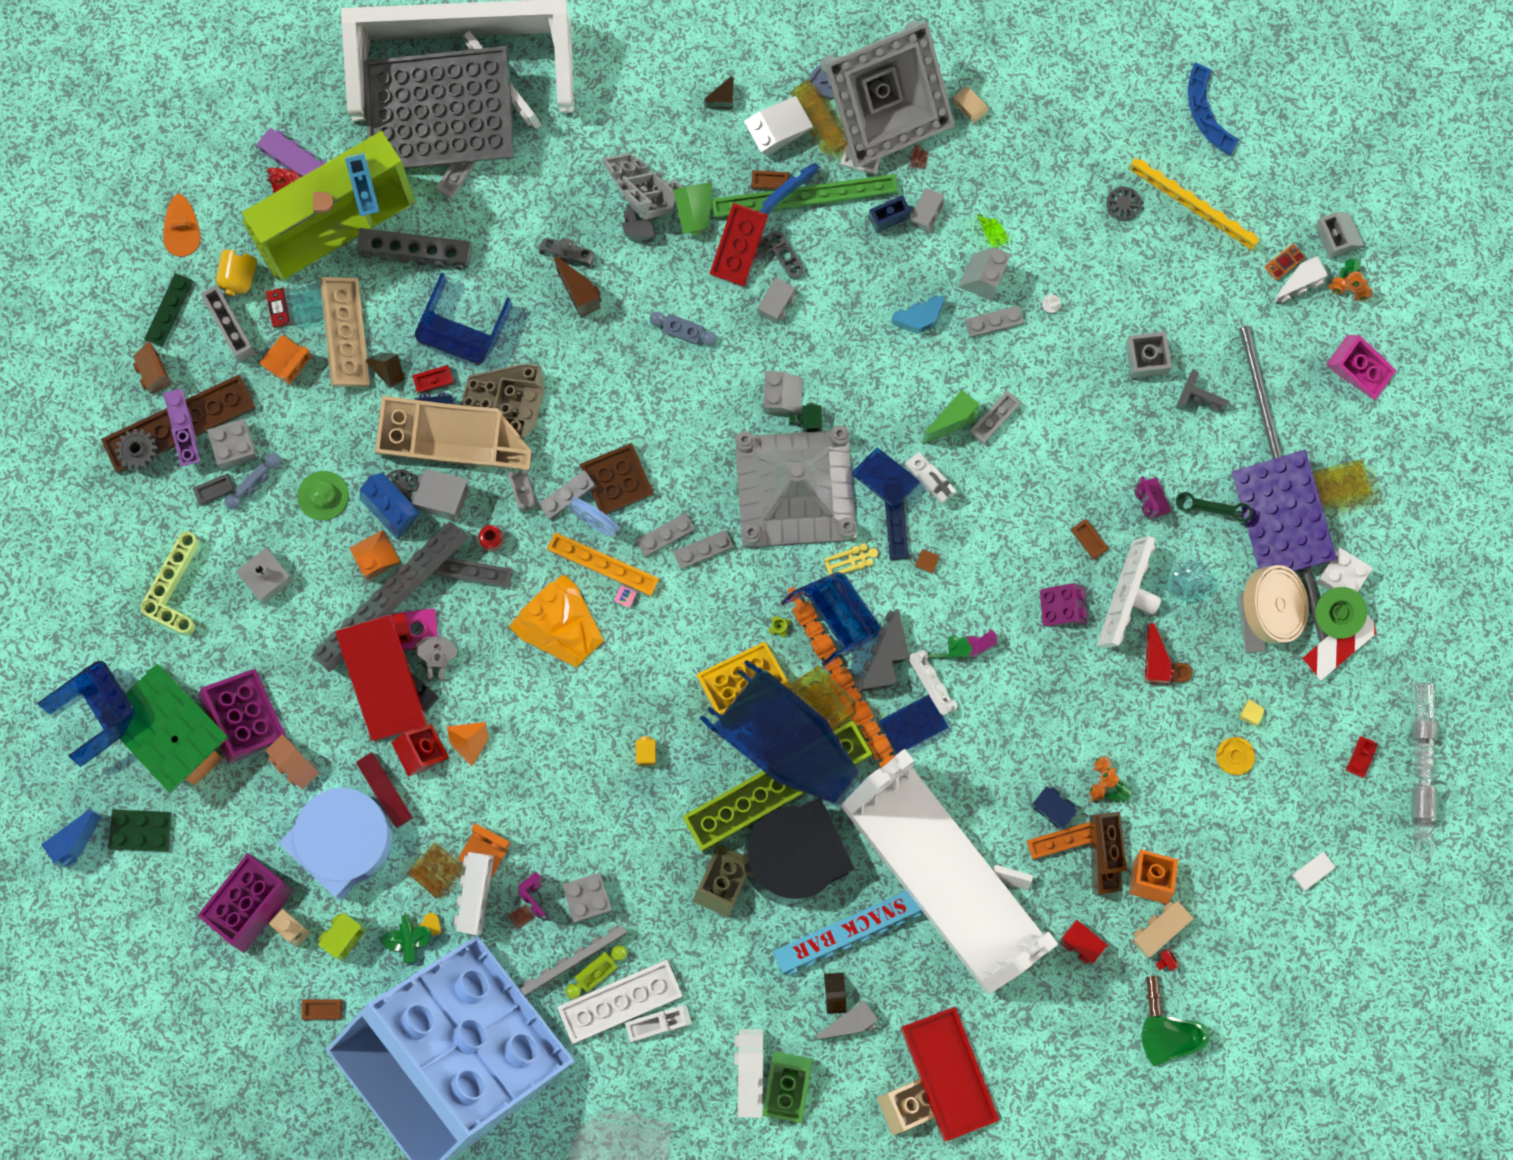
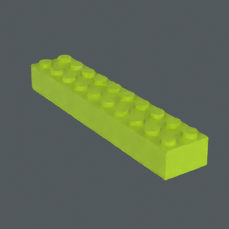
M852 720L682 816L683 821L701 853L760 821L768 813L790 804L871 758L872 752Z

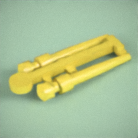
M864 543L859 547L855 546L852 549L825 558L824 562L829 577L872 566V559H867L865 562V558H876L878 556L877 549L871 548L868 553L863 554L862 551L867 550V545ZM859 551H860V555H859V556H856V557H853V556H852V554H857V553H859ZM849 556L847 560L829 565L828 561ZM849 563H851L852 565L850 567H847L834 573H832L831 570L833 568L846 565Z

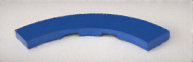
M1195 62L1188 82V102L1192 117L1206 139L1216 148L1231 156L1239 139L1231 135L1215 121L1206 96L1207 83L1212 69Z
M813 163L802 169L798 177L792 176L762 203L763 207L759 212L769 214L791 192L810 181L820 166L817 163Z

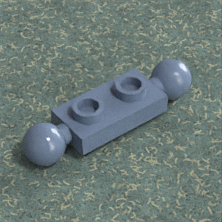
M653 312L650 315V323L656 327L663 325V332L698 344L701 339L706 346H713L717 341L714 332L707 331L703 333L704 326L672 314H668L667 319L664 318L661 312Z
M269 454L265 459V464L261 463L235 489V494H230L225 498L226 507L236 509L240 505L241 498L244 499L245 497L252 496L256 490L255 487L259 483L263 484L269 478V470L275 469L280 465V457L277 454Z

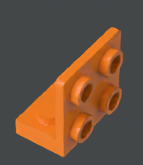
M281 335L260 361V365L290 385L311 359L312 355L309 349L303 345L300 347L286 336Z
M474 823L471 828L473 833L458 860L463 863L465 855L468 856V852L494 855L492 878L511 843Z

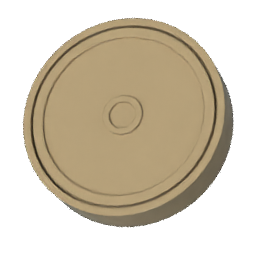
M1275 565L1260 568L1250 576L1244 590L1243 606L1246 620L1253 633L1262 641L1270 644L1290 642L1298 638L1306 626L1309 612L1307 593L1298 575L1288 567Z

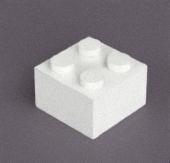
M1339 547L1335 551L1338 560L1328 562L1317 579L1316 584L1327 591L1335 587H1348L1358 592L1371 572L1372 567Z

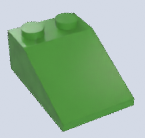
M961 390L925 431L923 442L929 443L963 429L967 424L972 425L979 413V403Z
M774 1051L762 1116L802 1123L813 1063L812 1058Z

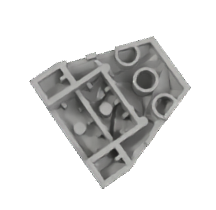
M630 153L603 158L602 163L639 217L646 220L667 215L673 211L676 205L673 190L682 188L678 182L673 179L670 182L665 181L661 178L663 173L657 171L656 174L648 171V164Z

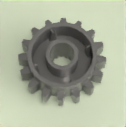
M134 429L132 434L126 431V437L120 436L122 442H116V445L119 447V449L115 450L119 455L116 458L119 462L122 461L121 464L124 467L128 466V469L131 471L134 468L137 471H140L143 467L148 469L149 464H154L153 459L158 458L155 451L159 450L155 446L157 441L152 439L153 436L150 433L146 434L143 429L140 433ZM135 448H141L138 453H133Z

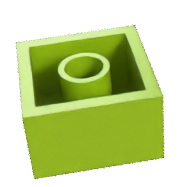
M342 912L341 915L337 914L333 918L331 928L328 931L325 930L318 939L320 940L318 945L340 961L346 958L367 930L349 915Z

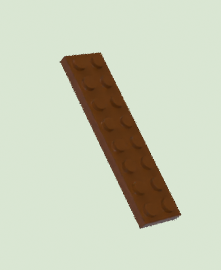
M240 374L186 399L196 437L206 433L209 429L223 425L256 409ZM167 408L101 439L117 474L128 469V466L124 467L121 464L122 461L119 462L116 458L119 455L115 452L116 449H119L116 442H122L120 436L126 437V431L132 434L134 429L138 433L143 429L146 434L150 433L153 436L152 439L157 441L155 444L159 448L158 451H155L157 455L176 447ZM135 448L133 453H138L141 448Z

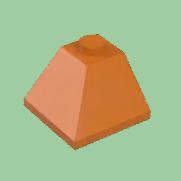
M383 530L349 548L367 581L401 563Z

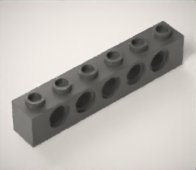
M360 228L356 250L361 257L367 259L374 256L379 257L383 261L398 259L397 261L401 263L414 261L416 264L423 266L430 263L439 268L453 266L456 270H464V268H469L472 245L470 241ZM376 243L382 244L379 248H373ZM395 245L400 246L398 250H391ZM414 247L419 248L415 253L410 252ZM431 250H437V253L434 255L428 254ZM450 252L456 253L453 257H447V254Z

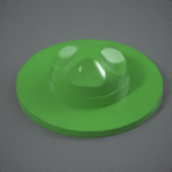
M314 472L307 476L299 486L297 493L299 507L304 514L312 519L320 521L332 519L338 516L346 507L349 495L348 488L344 480L333 472Z
M1335 587L1325 592L1318 600L1315 618L1320 629L1327 635L1334 638H1348L1355 635L1364 626L1367 619V605L1364 598L1357 591L1348 587Z

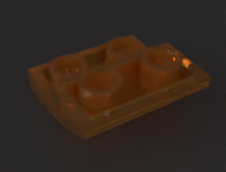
M434 842L407 873L437 899L465 867L437 842Z

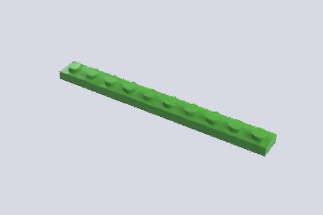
M895 174L798 187L772 211L894 195L898 193ZM775 190L712 199L714 219L728 217L733 203L760 211L763 207L762 203Z

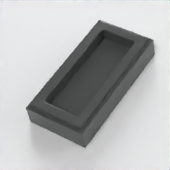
M228 473L193 487L200 506L235 492Z

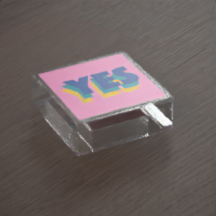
M620 584L613 603L631 610L638 592Z

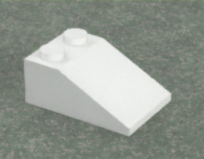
M797 96L761 110L744 121L759 150L766 156L773 154L814 128Z

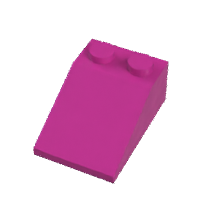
M1347 335L1326 363L1335 374L1373 400H1376L1396 372L1360 335Z

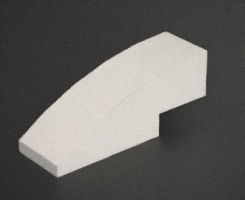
M687 1005L678 1006L625 1023L630 1042L692 1024Z

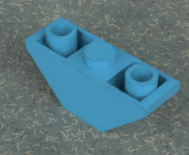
M935 295L930 297L925 303L921 304L918 302L913 304L908 310L904 311L901 309L896 311L891 318L892 325L916 334L933 328L944 304V295L939 297Z

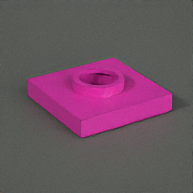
M435 608L398 613H405L409 629L416 622H420L424 626L423 633L418 636L410 632L411 642L401 644L403 651L416 650V644L425 637H438Z

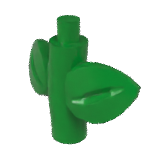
M402 915V923L399 924L400 930H392L385 933L380 938V941L390 951H403V964L417 962V948H424L430 943L431 930L425 926H417L414 929L413 922L409 920V915Z

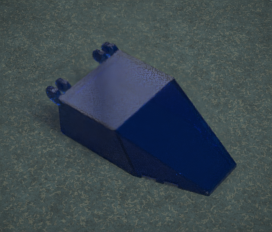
M746 660L744 662L745 666L755 673L750 678L744 671L738 669L737 673L748 682L722 715L710 706L707 708L710 714L718 718L715 724H712L705 716H701L699 719L712 732L776 782L835 803L858 775L859 771L848 753L844 750L838 737L834 734L830 724L773 675Z

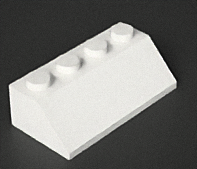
M468 852V856L465 855L463 867H466L465 875H462L460 880V887H463L462 895H459L457 900V906L460 909L459 915L456 914L454 919V926H457L456 931L471 935L482 934L494 855Z

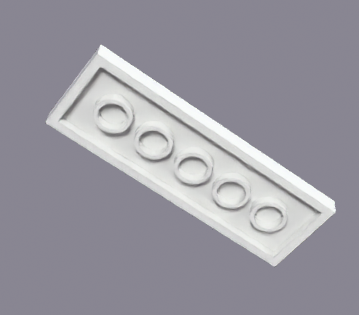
M665 960L560 1005L557 1008L572 1044H575L683 996L669 962Z

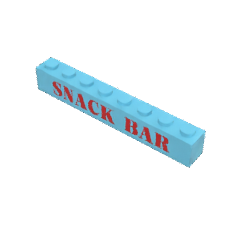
M904 891L773 951V954L782 974L787 973L789 976L797 972V967L805 965V967H809L817 963L815 959L823 956V959L835 955L833 951L839 948L844 951L852 947L851 943L854 941L864 942L870 939L869 935L877 932L879 935L888 931L887 927L895 924L897 927L906 922L905 918L910 916L917 918L924 913L909 893Z

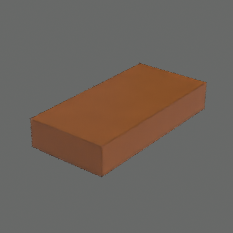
M752 170L751 189L776 190L789 179V172Z
M1084 519L1070 529L1092 560L1109 549L1087 519Z
M302 999L301 1020H342L343 999Z

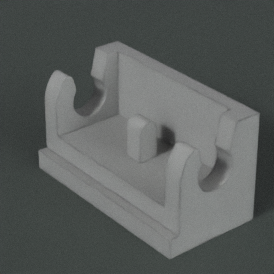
M925 188L909 218V221L914 223L912 226L930 233L946 203L944 195Z
M520 470L521 472L518 473L511 471L508 472L519 512L537 508L538 505L528 471Z

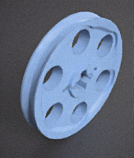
M575 497L571 499L572 503H569L567 506L577 517L587 524L590 523V526L603 534L616 537L615 532L620 531V528L612 519L581 499Z

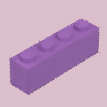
M269 128L257 143L262 153L285 169L295 171L301 177L326 163L323 160L319 162L310 151L302 150L296 141L286 139L285 134L278 129L275 131Z

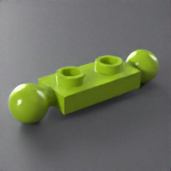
M617 945L612 949L610 956L606 952L601 954L575 976L578 982L576 984H569L566 987V996L569 999H577L583 988L588 993L618 968L614 962L622 961L626 958V948L622 945Z

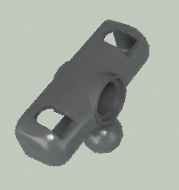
M544 238L539 247L540 255H543L544 251L554 253L555 256L568 265L578 260L588 263L587 268L591 269L595 259V253L592 250L578 247L569 238H562L560 241ZM548 243L553 244L552 247L548 248Z

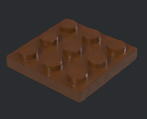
M632 443L579 464L581 470H585L596 485L591 490V494L598 510L605 515L654 495Z

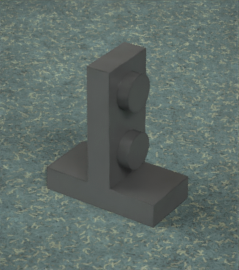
M1192 370L1176 408L1183 410L1188 398H1191V401L1195 404L1202 405L1203 403L1214 412H1223L1229 400L1195 387L1194 384L1199 372Z

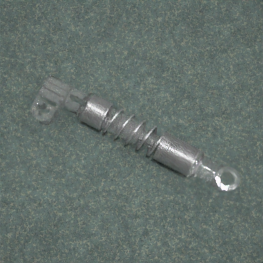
M1403 682L1395 690L1396 700L1401 704L1415 705V718L1412 723V740L1415 741L1412 743L1415 745V752L1412 754L1415 755V763L1412 764L1415 765V771L1418 773L1412 774L1418 775V783H1412V785H1418V787H1413L1411 790V818L1414 827H1417L1414 828V832L1417 833H1414L1416 838H1414L1412 850L1415 857L1423 860L1429 858L1435 852L1434 839L1432 838L1434 837V834H1432L1434 829L1432 828L1437 823V788L1431 785V783L1437 781V778L1432 776L1431 773L1438 770L1435 767V762L1438 760L1435 757V752L1438 750L1435 747V742L1438 740V723L1435 718V684ZM1413 688H1416L1415 699H1413V694L1405 697V694L1401 693L1404 689H1406L1407 693H1411ZM1420 844L1427 845L1428 853L1425 854L1420 851Z

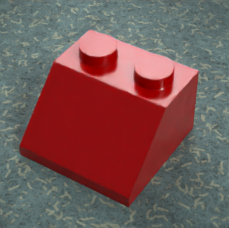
M432 724L404 732L391 742L408 777L422 773L449 759Z

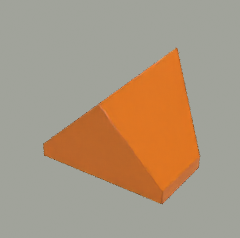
M486 722L447 726L450 744L472 767L489 739Z

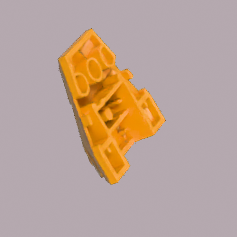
M565 574L554 582H550L521 609L519 615L509 626L522 641L576 668L604 642L578 587Z

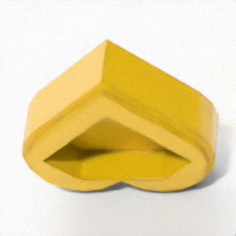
M434 913L426 914L423 923L419 926H425L431 930V937L442 934L438 916Z

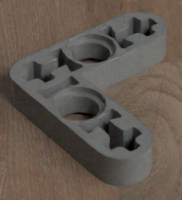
M773 231L761 238L759 245H763L766 250L763 253L756 252L753 263L774 253L789 278L793 280L800 279L803 275V265L782 232ZM774 236H775L776 238H779V237H780V240H779L780 243H778V244H777L776 242L771 243V244H770V247H771V248L769 249L768 244L773 241V237H774ZM782 252H789L791 257L788 260L782 259L780 256ZM793 260H795V261L793 262V266H794L796 269L799 268L798 274H796L795 272L791 273L792 267H791L790 263H791Z

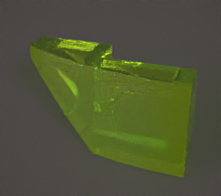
M977 214L978 222L991 248L1009 242L1002 225L998 223V219H989L983 217L982 214Z

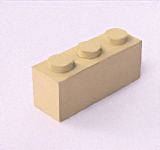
M1179 901L1174 903L1168 902L1162 908L1164 912L1161 915L1155 914L1147 921L1149 925L1145 929L1140 927L1133 933L1134 938L1131 941L1146 958H1150L1194 919Z

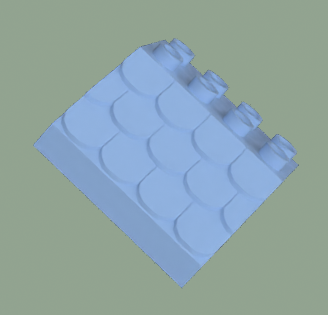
M478 936L473 937L369 1002L325 1049L409 1160H452L495 1128L574 1062L568 1051Z

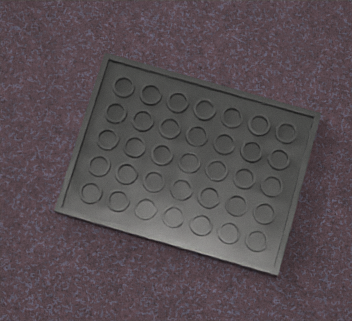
M507 46L363 61L367 139L382 131L402 161L404 169L514 158Z

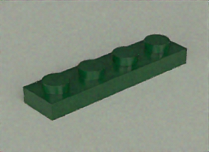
M174 274L144 338L146 342L163 347L193 283L192 279Z

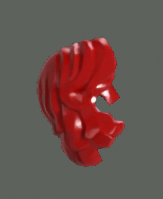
M270 167L267 170L269 176L267 181L271 184L273 193L301 178L295 171L285 168Z

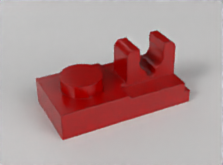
M1359 736L1345 771L1363 779L1378 744L1369 738Z

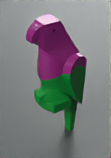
M988 629L989 632L985 633L982 637L970 635L958 638L955 634H952V636L948 637L949 653L928 654V658H977L980 654L997 645V635L991 629Z

